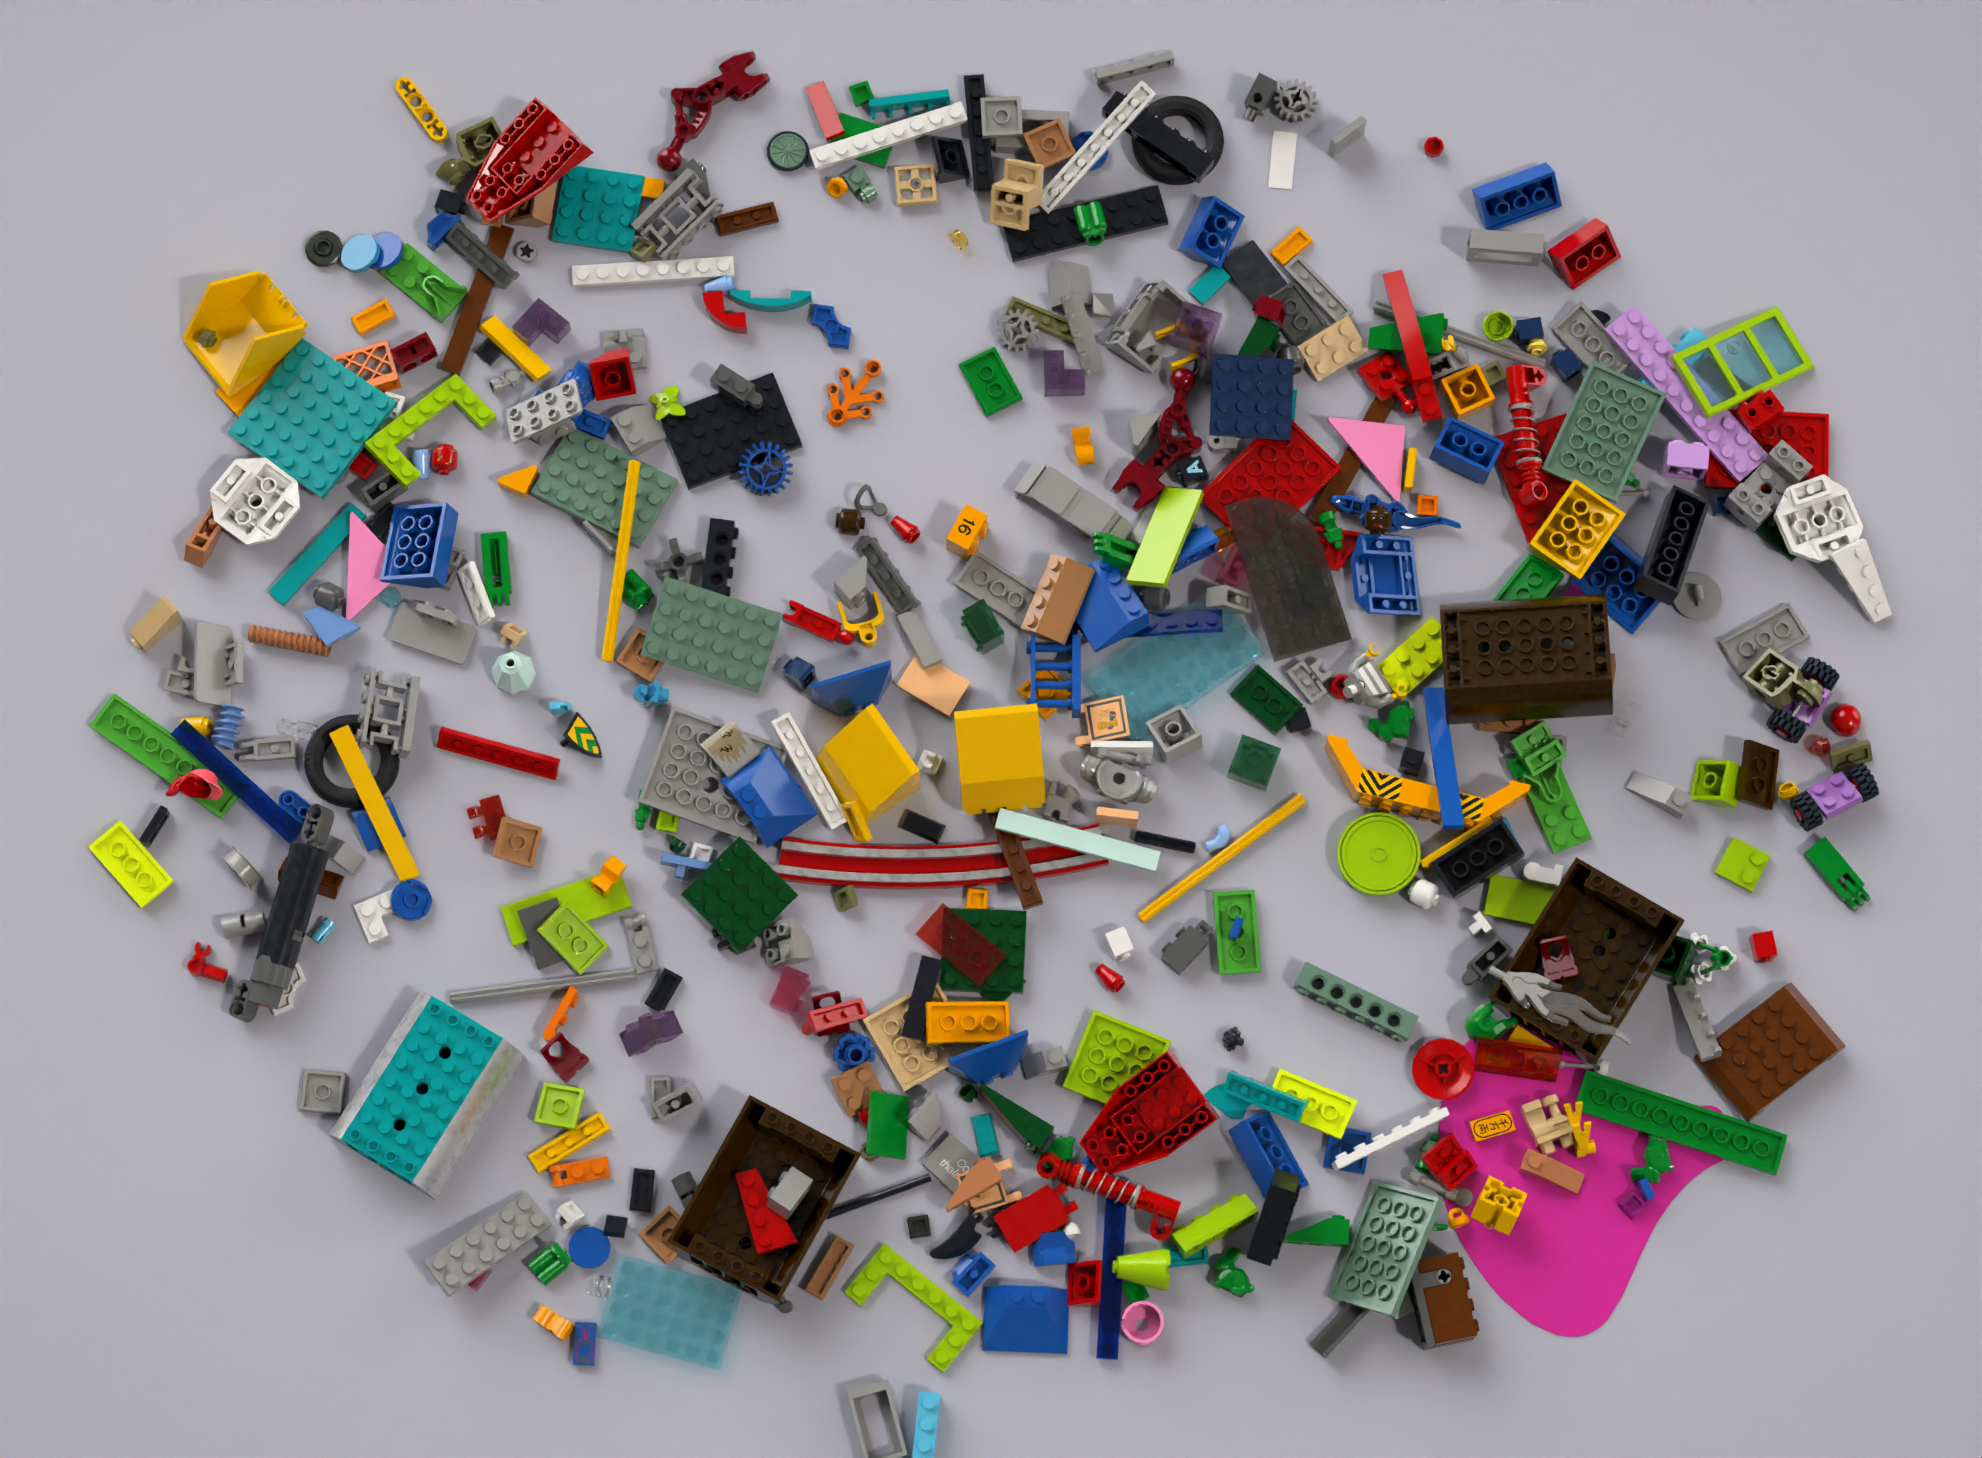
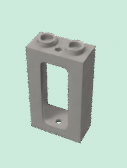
M1021 109L1022 120L1051 122L1060 118L1069 137L1070 112ZM992 138V146H996V153L1031 155L1024 138Z
M1471 228L1467 240L1466 261L1538 267L1540 260H1544L1547 241H1543L1544 234Z
M888 1380L846 1391L864 1458L908 1457ZM876 1394L881 1396L894 1444L892 1452L882 1455H875L873 1452L860 1403L862 1398Z

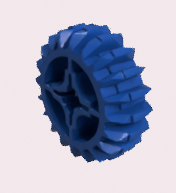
M760 442L759 449L756 444H752L754 451L751 452L750 449H745L749 456L741 455L740 458L745 460V463H738V466L744 467V470L738 471V474H745V477L741 478L740 481H748L745 488L748 489L753 486L751 490L753 494L756 493L757 489H760L759 496H763L764 490H766L767 496H771L772 489L775 494H778V486L783 490L786 488L782 484L783 481L790 483V480L785 478L786 474L793 475V472L787 471V468L793 467V464H786V461L791 459L789 455L783 457L782 455L785 454L786 450L782 449L778 452L780 446L778 444L774 446V449L771 448L772 442L767 443V448L764 447V442ZM765 452L761 463H750L754 456ZM771 453L778 457L782 469L772 466ZM767 462L769 464L768 467L775 471H767L766 475H763V471L755 467L765 466ZM749 469L756 470L760 474L759 485L752 480ZM771 474L780 475L775 483L766 486V481Z

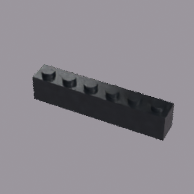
M1116 90L1102 108V116L1107 119L1127 97V94L1123 92L1121 94ZM1146 108L1124 131L1198 184L1214 165L1213 155L1209 151L1198 148L1193 140L1181 136L1176 128L1168 127L1159 116H1153L1148 113Z

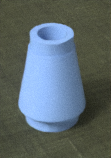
M727 275L704 284L705 292L723 291V295H730V290H735L733 277H727Z
M413 450V455L411 456L413 466L421 473V477L418 480L429 479L431 462L429 450Z

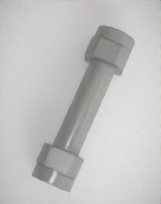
M1412 1170L1408 1181L1416 1186L1421 1184L1445 1195V1199L1453 1202L1459 1192L1455 1188L1448 1192L1441 1184L1423 1177L1419 1171Z

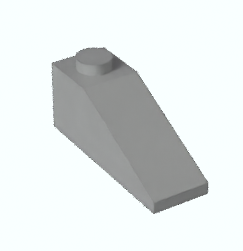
M1635 771L1626 787L1628 791L1679 820L1693 798L1675 786Z

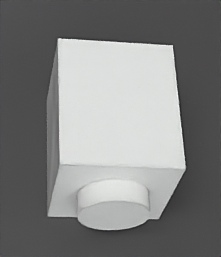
M1124 926L1105 934L1104 938L1114 961L1117 959L1123 961L1131 957L1134 947Z

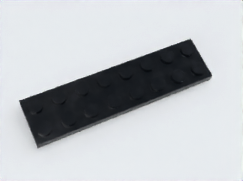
M1158 185L1053 210L1049 214L1045 212L1029 216V229L1026 231L1003 226L1012 262L1087 245L1085 238L1079 232L1073 210L1079 205L1087 207L1091 202H1099L1101 204L1107 224V233H1104V240L1168 225V218ZM1091 236L1089 241H1097L1100 239V236Z

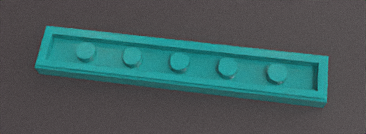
M350 503L268 591L281 605L285 606L349 537L350 514L353 512L362 522L367 518L354 504Z

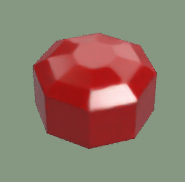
M1436 136L1428 138L1424 144L1425 154L1431 158L1440 156L1444 149L1443 141Z

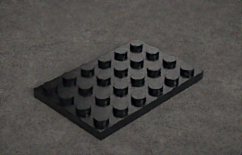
M773 372L750 381L755 384L756 392L762 396L763 405L759 409H755L748 404L743 408L723 394L717 393L683 406L686 412L684 416L668 414L661 419L688 490L743 470L744 467L738 466V463H745V460L740 457L741 455L749 456L745 451L747 448L751 452L754 451L752 444H756L759 449L760 442H764L765 448H767L768 442H772V449L778 444L780 445L778 452L785 449V453L803 447ZM765 452L754 456L750 463H761ZM771 453V459L777 457Z

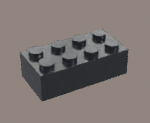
M1501 818L1431 864L1455 901L1523 858L1525 854Z
M1278 1168L1275 1169L1251 1240L1247 1259L1271 1266L1273 1259H1278L1281 1245L1302 1184L1298 1183L1299 1175Z

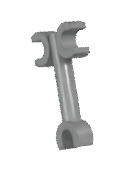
M1100 747L1096 753L1098 758H1110L1131 763V767L1139 766L1142 769L1150 766L1153 758L1152 756H1142L1140 753L1134 756L1111 751L1106 747Z

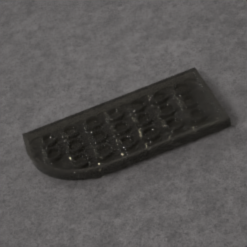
M1269 497L1249 498L1226 505L1225 509L1273 661L1278 662L1351 640V634L1321 540L1310 520L1291 504Z

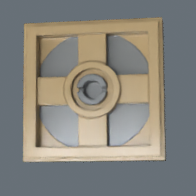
M934 164L894 167L897 207L938 204Z

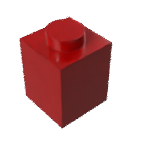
M1773 931L1754 933L1749 937L1754 962L1760 961L1761 964L1773 962V959L1778 955Z

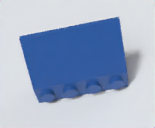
M447 502L394 506L380 581L421 588L445 587L459 513Z
M1612 533L1582 578L1578 580L1573 577L1570 581L1586 595L1606 594L1608 614L1631 634L1635 633L1661 603L1633 589L1643 557L1614 533Z
M1100 558L1087 565L1093 568L1095 573L1075 619L1095 653L1150 626L1147 610L1131 585L1127 584L1120 568L1100 561Z

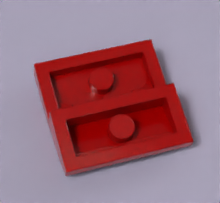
M1453 1133L1444 1135L1420 1157L1429 1172L1448 1192H1451L1478 1167L1469 1151L1461 1148Z

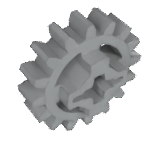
M1295 79V83L1292 84L1290 80H1287V86L1281 84L1280 90H1276L1275 95L1277 97H1274V103H1276L1275 110H1281L1279 116L1285 115L1286 121L1292 118L1293 123H1296L1297 119L1304 122V116L1311 118V112H1315L1316 107L1314 105H1317L1318 99H1315L1317 93L1311 92L1312 85L1305 86L1306 81L1299 84L1298 79ZM1299 96V99H1298L1299 101H1297V102L1294 104V106H1292V105H1293V101H1295V99H1297V97Z
M1017 308L1016 313H1014L1011 309L1009 310V316L1006 314L1002 315L1004 321L998 320L997 322L1001 325V328L996 329V331L1001 333L997 339H1003L1002 346L1009 345L1008 351H1011L1013 347L1016 353L1020 351L1021 347L1023 351H1027V345L1033 347L1032 341L1039 340L1035 336L1036 333L1040 332L1035 327L1039 322H1033L1035 315L1028 316V310L1021 313V308ZM1014 317H1019L1015 323L1008 322ZM1027 321L1029 322V324H1030V326H1031V331H1029V330L1027 329V326H1026ZM1020 325V330L1023 332L1022 334H1018L1016 336V331L1014 330V327H1019ZM1005 329L1008 330L1010 334L1009 339L1006 336ZM1020 338L1028 339L1022 344H1017Z

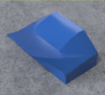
M442 211L427 224V244L433 252L447 240L445 237L455 223L462 222L458 215H451Z
M1064 1231L1041 1233L1037 1243L1032 1246L1034 1267L1077 1263L1075 1242L1070 1240Z
M981 1251L978 1254H965L951 1270L953 1275L952 1284L968 1298L991 1274L996 1265Z

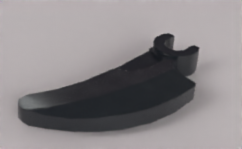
M971 1207L967 1212V1217L956 1231L940 1245L931 1249L929 1252L930 1256L935 1259H951L961 1256L972 1249L982 1237L981 1233L975 1230V1226L983 1220L984 1215L981 1213L977 1218L972 1217L975 1208Z

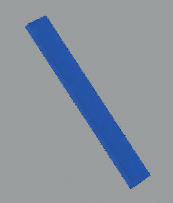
M1444 687L1423 688L1422 694L1442 829H1463L1464 819L1450 727L1446 721Z

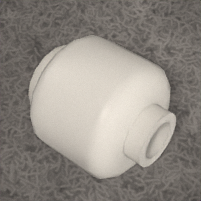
M1423 878L1418 881L1415 880L1408 890L1410 901L1423 909H1428L1432 905L1436 906L1440 899L1438 886Z

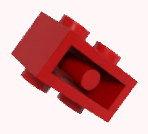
M1771 389L1765 393L1763 390L1753 397V401L1750 403L1746 401L1737 407L1738 411L1734 417L1750 435L1780 416L1785 409Z

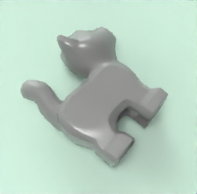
M1051 781L1050 788L1045 795L1046 803H1044L1042 816L1045 819L1053 820L1052 813H1058V822L1067 824L1072 805L1080 800L1081 795L1076 788L1071 787V784H1069L1064 791V797L1054 794L1057 783Z

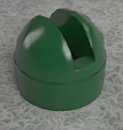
M674 836L669 843V849L677 854L681 853L687 846V843Z
M971 1084L963 1086L959 1091V1096L967 1103H972L973 1099L977 1098L978 1095L976 1089Z

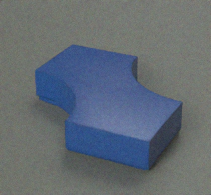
M814 304L811 325L824 331L828 338V347L849 350L851 328L842 325L836 319L834 306Z

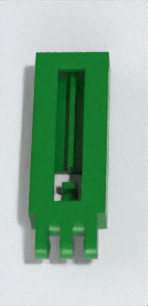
M503 531L480 534L485 591L490 604L494 607L493 599H497V605L500 607L502 606L501 598H505L506 606H510L509 594H512L507 533ZM502 575V587L500 579H495L496 587H493L492 576Z
M1092 533L1093 545L1096 546L1094 547V552L1099 554L1100 561L1130 571L1140 545L1109 533Z
M1826 837L1805 851L1803 855L1838 898L1842 902L1845 901L1854 912L1858 910L1854 901L1860 907L1864 905L1863 900L1860 898L1861 896L1866 902L1871 900L1870 896L1862 888L1865 885ZM1842 876L1846 879L1842 884L1846 885L1847 891L1837 881Z

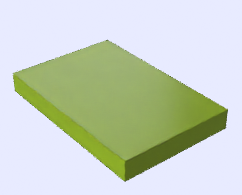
M567 901L536 930L578 975H581L609 947L605 940Z

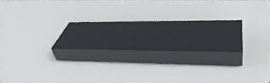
M922 955L901 1037L922 1042L926 1026L925 1003L932 1002L942 960Z

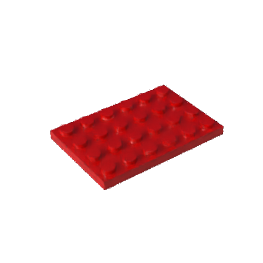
M1728 409L1733 416L1738 411L1737 409ZM1782 412L1780 416L1751 434L1767 454L1781 440H1784L1813 467L1803 481L1823 474L1828 476L1829 414ZM1709 451L1708 470L1705 474V488L1734 490L1741 482L1744 483L1756 469L1737 483ZM1768 485L1760 487L1761 491H1771Z
M1566 413L1537 422L1534 426V429L1538 431L1536 440L1540 443L1537 450L1541 452L1539 458L1542 459V467L1565 420ZM1510 431L1495 436V438L1505 442L1496 461L1528 545L1566 492L1570 483L1541 471V467L1540 477L1542 478L1541 482L1547 487V498L1532 506H1525L1519 498L1522 479L1520 471L1516 466V461L1521 458L1514 452L1517 450L1516 443L1513 442L1515 433Z
M1291 420L1290 441L1255 439L1203 490L1204 496L1201 502L1256 554L1342 467Z

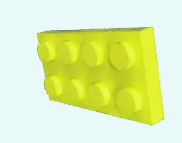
M1432 616L1378 665L1393 693H1395L1397 686L1404 685V689L1398 692L1400 694L1408 692L1407 695H1409L1443 664L1441 624Z
M121 820L88 847L142 909L174 883L173 879Z
M1279 1069L1272 1085L1273 1088L1284 1093L1288 1092L1301 1100L1309 1101L1307 1108L1304 1109L1302 1119L1298 1123L1341 1140L1357 1105V1100Z

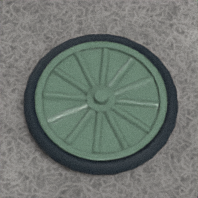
M792 131L776 134L767 146L768 160L775 168L782 171L799 169L805 164L809 156V147L806 140L800 134Z

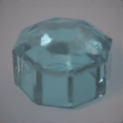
M387 587L381 593L382 603L388 608L397 607L401 603L400 591L395 587Z

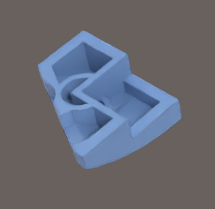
M321 606L304 613L305 619L327 648L343 637L347 639L361 629L358 624Z

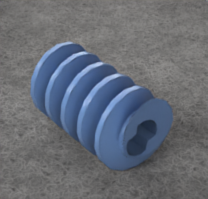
M223 704L221 709L225 712L219 713L221 719L216 721L219 727L214 728V733L217 735L211 737V740L215 742L212 744L222 749L235 750L236 748L231 745V742H238L233 736L240 735L241 733L236 730V727H243V724L238 720L246 718L241 714L245 710L234 705Z

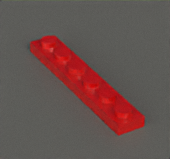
M441 727L437 743V748L552 780H556L561 759Z

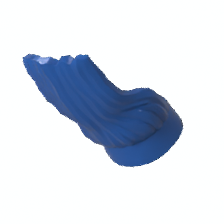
M577 360L574 368L565 373L557 386L575 379L578 383L584 410L585 406L594 400L596 396L589 364ZM581 414L571 418V420L576 423Z

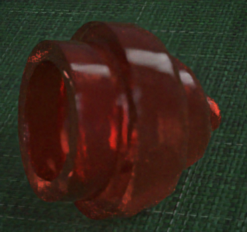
M1822 736L1817 737L1808 748L1811 753L1821 757H1826V754H1829V751H1831L1828 738H1823Z

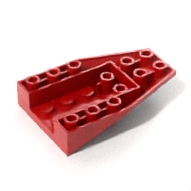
M534 97L494 141L466 199L490 223H493L547 189L594 152L547 105Z
M1168 1050L1114 1091L1079 1144L1101 1173L1105 1174L1108 1172L1109 1175L1169 1156L1220 1119V1116L1173 1052Z

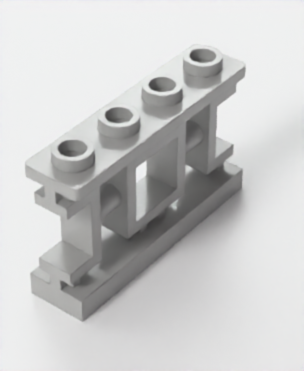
M689 168L631 223L634 229L639 231L643 237L646 238L652 232L660 240L662 245L656 252L660 254L663 260H673L676 258L679 250L683 246L689 245L694 239L693 236L697 232L703 231L708 225L707 222L712 217H717L722 212L721 208L724 207V204L715 195L712 194L706 200L697 191L696 188L703 181ZM687 188L694 194L688 202L680 196ZM699 202L707 208L700 216L693 210ZM681 204L691 216L677 228L668 216ZM658 216L666 223L659 231L651 224ZM670 230L679 236L672 244L664 237Z
M374 667L371 668L369 673L365 674L363 685L366 686L365 692L363 691L360 702L363 704V710H360L358 722L361 725L360 729H357L355 736L360 749L366 747V749L370 750L373 742L376 741L392 745V755L398 754V758H407L411 751L421 677L412 676L410 679L407 678L408 676L403 675L400 684L382 680L383 671L379 670L378 672ZM376 680L375 688L386 690L385 696L376 694L372 701L374 682ZM407 686L405 707L403 708L404 700L393 698L394 692L403 694ZM379 704L397 708L395 721L377 717ZM369 717H371L370 725L381 727L380 733L371 731L368 739H366ZM402 723L400 743L398 745L399 737L388 735L389 729L398 731Z

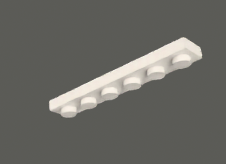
M788 712L771 721L770 724L830 831L846 823L847 820L838 798L791 714Z
M1438 1106L1428 1111L1429 1115L1421 1118L1419 1115L1409 1120L1410 1125L1403 1127L1401 1124L1391 1129L1392 1133L1384 1136L1382 1133L1372 1138L1373 1143L1366 1145L1364 1142L1354 1147L1355 1151L1347 1154L1345 1151L1335 1156L1336 1160L1332 1163L1334 1170L1337 1171L1446 1118L1450 1115L1447 1108L1445 1107L1440 1110Z

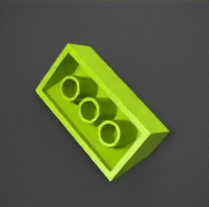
M1239 1193L1228 1199L1229 1202L1225 1205L1217 1204L1210 1209V1213L1207 1215L1199 1214L1191 1220L1192 1223L1185 1226L1182 1224L1173 1229L1174 1233H1172L1171 1239L1177 1246L1183 1260L1202 1250L1205 1245L1209 1246L1257 1219L1259 1210L1245 1193L1241 1196Z

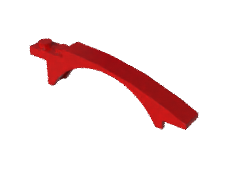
M1398 270L1382 274L1388 301L1401 337L1414 397L1418 405L1417 410L1420 411L1422 423L1441 419L1443 416L1431 368L1403 271Z

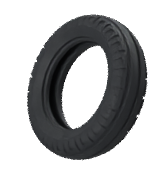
M1187 96L1164 97L1146 107L1148 113L1153 116L1157 115L1162 120L1170 116H1184L1194 120L1202 128L1206 138L1205 150L1209 151L1214 158V165L1206 174L1207 176L1219 162L1224 147L1222 126L1214 112L1204 103ZM1132 137L1134 156L1140 167L1150 177L1170 185H1186L1196 182L1173 165L1159 159L1153 151Z
M356 714L342 715L320 726L310 738L304 756L305 774L312 789L323 800L343 808L364 807L356 788L339 787L326 777L323 759L327 748L333 742L329 733L346 725H349L352 734H356L357 729H360L359 715ZM370 717L367 738L371 731L380 733L381 727L370 725ZM374 741L381 755L380 767L374 779L382 796H384L396 780L400 758H398V754H391L392 745Z

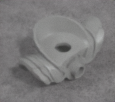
M1089 755L1081 764V778L1090 783L1097 790V794L1116 800L1119 803L1125 805L1128 802L1148 804L1157 793V781L1142 775L1138 771L1131 770V766L1124 762L1115 764L1113 761ZM1116 773H1121L1125 776L1123 784H1116L1113 781V776Z

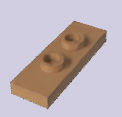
M836 1235L804 1291L823 1301L852 1252L854 1245Z

